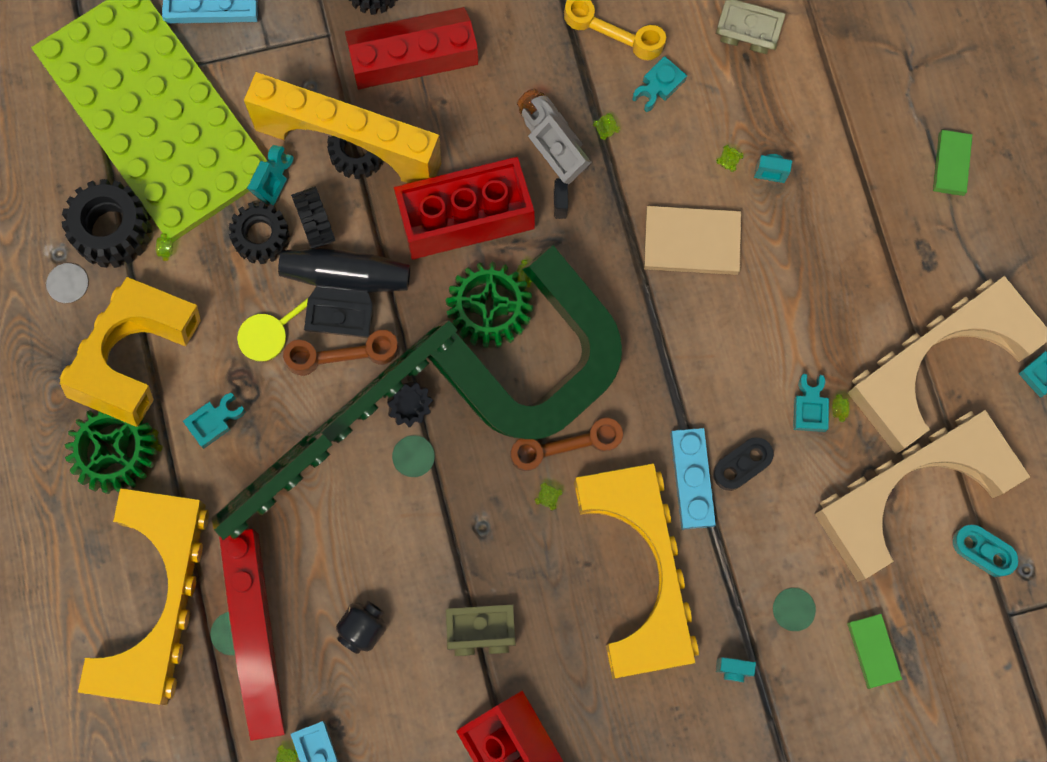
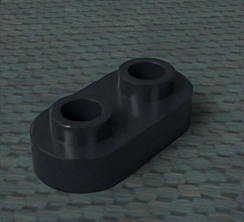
M758 437L747 440L716 464L713 470L715 483L721 489L727 491L740 488L771 464L774 457L772 446L765 439ZM750 451H757L760 454V460L753 461L750 458ZM726 469L734 472L735 478L733 480L725 478L724 471Z

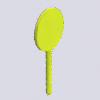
M308 298L280 320L268 314H257L246 319L240 326L237 336L238 345L242 353L249 359L259 362L269 361L278 356L286 343V332L283 325L307 307Z

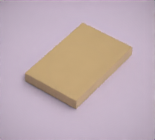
M647 206L643 269L738 275L740 272L741 211Z

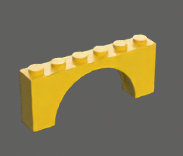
M255 72L244 98V103L256 131L284 141L288 131L296 129L322 132L344 139L381 158L398 173L403 182L412 183L436 177L442 164L438 134Z
M654 464L575 478L574 486L580 515H607L630 525L649 545L658 568V594L649 617L629 637L606 645L612 679L694 664V656L699 655L696 637L690 636L687 623L692 622L691 611L688 602L683 603L680 589H685L682 570H676L673 556H678V549L675 537H669L667 524L671 523V516L668 504H662L660 491H664L661 472L655 471Z
M120 488L113 522L138 530L157 548L167 571V600L156 626L136 646L111 657L85 658L78 693L158 705H167L168 699H173L177 685V679L173 678L175 664H180L183 655V644L179 643L181 632L187 629L190 618V611L186 610L188 596H193L196 587V576H192L194 564L200 562L203 544L199 543L201 529H206L209 520V510L205 509L206 504L202 501Z

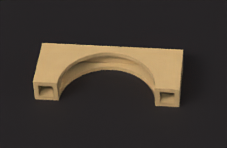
M1005 276L995 283L991 278L975 290L978 296L970 301L967 296L951 307L954 313L947 319L940 315L926 326L930 331L921 337L918 333L914 334L902 344L905 350L898 355L891 351L877 362L880 368L871 374L867 369L852 380L855 387L848 392L849 396L895 454L904 450L930 430L922 418L917 405L915 382L920 363L932 346L951 338L975 337L1002 347L1020 362L1047 342V327Z
M986 410L976 416L972 411L955 420L958 427L950 432L945 427L928 437L931 443L924 448H921L918 443L901 453L904 460L894 465L892 460H889L874 470L878 476L868 482L864 476L847 486L850 493L842 498L835 493L820 502L823 509L815 513V516L857 582L867 579L894 562L888 552L883 536V512L892 489L909 472L927 467L953 469L974 479L992 498L1004 494L1030 478Z

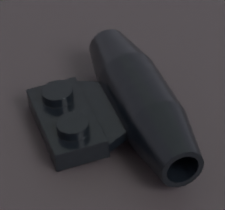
M322 248L281 251L278 264V274L280 277L316 286L307 301L305 331L368 338L371 332L373 304L369 293L407 291L411 269L409 264L374 254Z

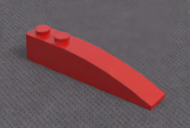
M249 529L242 532L235 539H232L229 535L225 540H222L219 536L233 645L250 741L285 735L259 534L255 530Z

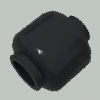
M367 601L365 605L352 603L336 625V630L339 634L337 640L356 654H359L360 651H371L386 631V623L381 618L384 612L370 601Z

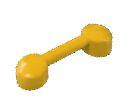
M591 0L566 1L564 19L572 29L585 30L591 28L631 46L633 53L642 60H653L663 52L666 33L662 28L656 25H647L640 28L636 35L594 17L595 8Z

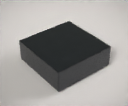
M556 178L553 190L555 219H566L568 211V184L563 183L560 178Z

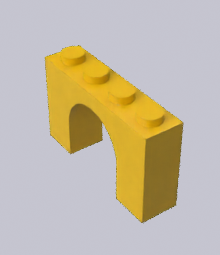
M126 277L121 287L118 286L113 291L110 304L105 312H101L97 316L94 329L89 337L81 341L77 350V356L72 364L67 365L62 371L60 385L66 398L138 427L154 401L150 387L145 383L111 369L107 365L109 353L119 340L130 334L140 332L152 333L186 347L201 322L197 305Z

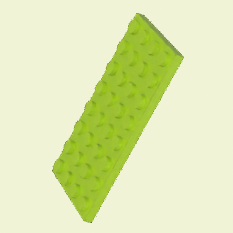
M105 0L31 47L129 187L139 197L145 209L170 244L250 192L247 187L260 161L268 162L174 32L163 21L162 16L150 0Z

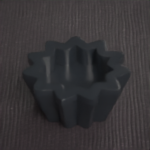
M417 382L403 383L404 386L396 394L387 398V405L389 406L388 416L395 418L397 425L405 423L410 428L414 422L422 423L423 415L431 413L428 405L433 399L427 396L428 388L420 387Z

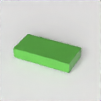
M948 130L940 131L933 183L934 192L964 196L967 193L973 134Z
M882 614L847 623L867 689L902 680Z

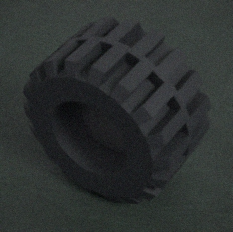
M100 179L99 185L91 181L87 183L88 188L83 190L79 187L76 189L75 192L78 195L75 198L70 196L66 201L70 206L69 209L63 208L62 216L66 220L62 221V228L66 232L67 240L82 257L93 265L97 262L100 267L107 268L108 264L111 263L116 268L121 267V261L125 260L129 264L134 261L132 256L135 253L140 256L144 252L141 246L142 244H149L150 238L147 233H152V225L149 222L151 218L143 203L128 186L124 187L121 182L115 180L111 185L108 179ZM114 211L123 213L122 223L114 233L103 237L92 235L93 225L101 215Z

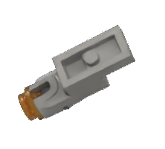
M537 89L528 90L517 102L519 113L531 131L528 137L563 183L570 184L592 162L580 148L583 145L569 127L568 122L558 112L551 100Z

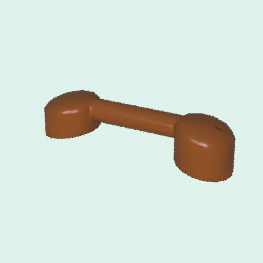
M388 330L373 332L368 337L366 345L319 352H316L311 343L305 340H294L286 345L283 350V358L287 368L292 373L300 376L311 374L319 364L369 358L373 363L385 365L395 359L398 353V342L396 336Z
M602 418L596 421L590 428L589 433L542 445L535 439H519L512 446L510 459L517 469L531 471L538 467L544 457L588 446H593L602 452L611 451L621 443L623 429L616 420Z

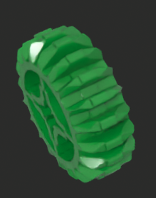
M479 262L476 273L470 267H467L465 269L467 279L457 275L455 281L458 286L453 285L449 287V293L452 297L446 298V305L452 308L447 311V317L455 319L452 324L456 329L462 328L459 333L461 339H465L470 334L472 335L470 344L473 346L477 344L479 339H483V348L489 347V340H495V345L499 348L502 346V337H505L507 342L512 343L514 337L511 331L522 335L524 329L520 324L528 325L530 322V317L526 313H530L533 310V305L527 303L532 299V293L524 291L527 288L525 280L517 282L519 278L517 271L512 272L509 276L507 275L508 266L506 264L501 267L500 271H497L495 262L490 263L489 270H484L483 264ZM486 284L482 293L466 297L473 288ZM496 284L507 289L515 301H509L508 297L500 296L496 291ZM489 293H492L493 310H490V317L487 318L485 305L486 301L489 300ZM463 309H470L471 313L479 314L483 319V327L473 323L466 316ZM508 312L514 313L507 322L493 327V322L498 316L508 315Z
M91 410L87 411L88 421L76 420V424L80 427L78 432L74 430L68 431V434L75 439L74 442L65 444L66 449L73 451V453L65 457L68 463L74 464L70 468L71 474L79 475L78 482L82 485L89 483V489L95 492L101 487L103 493L110 494L114 486V489L119 493L120 488L124 489V482L131 488L136 487L134 480L136 475L141 479L147 477L141 471L144 466L148 468L154 467V463L147 459L148 456L157 454L155 448L148 447L157 441L154 435L148 434L152 429L151 425L143 423L144 417L139 426L135 427L98 411L96 416ZM110 425H123L120 430L116 428L107 435L98 432ZM134 435L135 451L131 459L127 454V447L132 441L130 439L131 436ZM92 440L95 444V451L90 457L92 461L89 463L87 452L89 443ZM102 441H105L109 445L113 444V447L116 449L115 451L121 457L119 458L114 454H110V452L107 450V447L102 443ZM115 463L124 466L123 469L115 473L99 474L103 468L107 469Z

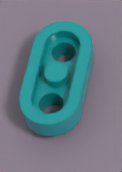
M966 525L955 532L953 547L957 554L994 577H1003L1012 574L1016 570L1018 555L1015 549L982 527ZM966 537L973 540L972 548H968L965 545L964 540ZM995 555H998L1002 560L1000 567L993 562Z

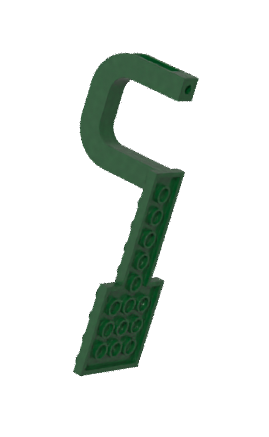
M552 245L545 248L524 266L522 270L576 333L581 343L582 353L577 366L539 401L528 406L516 402L459 337L455 326L449 320L438 323L315 431H310L211 518L214 531L222 540H225L229 535L232 539L238 537L249 527L247 519L256 511L262 515L277 502L274 496L283 488L287 492L294 488L304 478L300 473L309 465L314 468L320 465L330 455L327 449L333 445L331 441L339 443L353 431L350 425L357 419L364 421L379 408L375 403L380 398H390L404 386L401 382L407 375L411 376L412 374L415 376L429 364L426 358L433 363L476 415L494 431L505 436L520 439H540L556 434L568 426L609 388L616 377L622 356L621 337L616 322L555 246Z

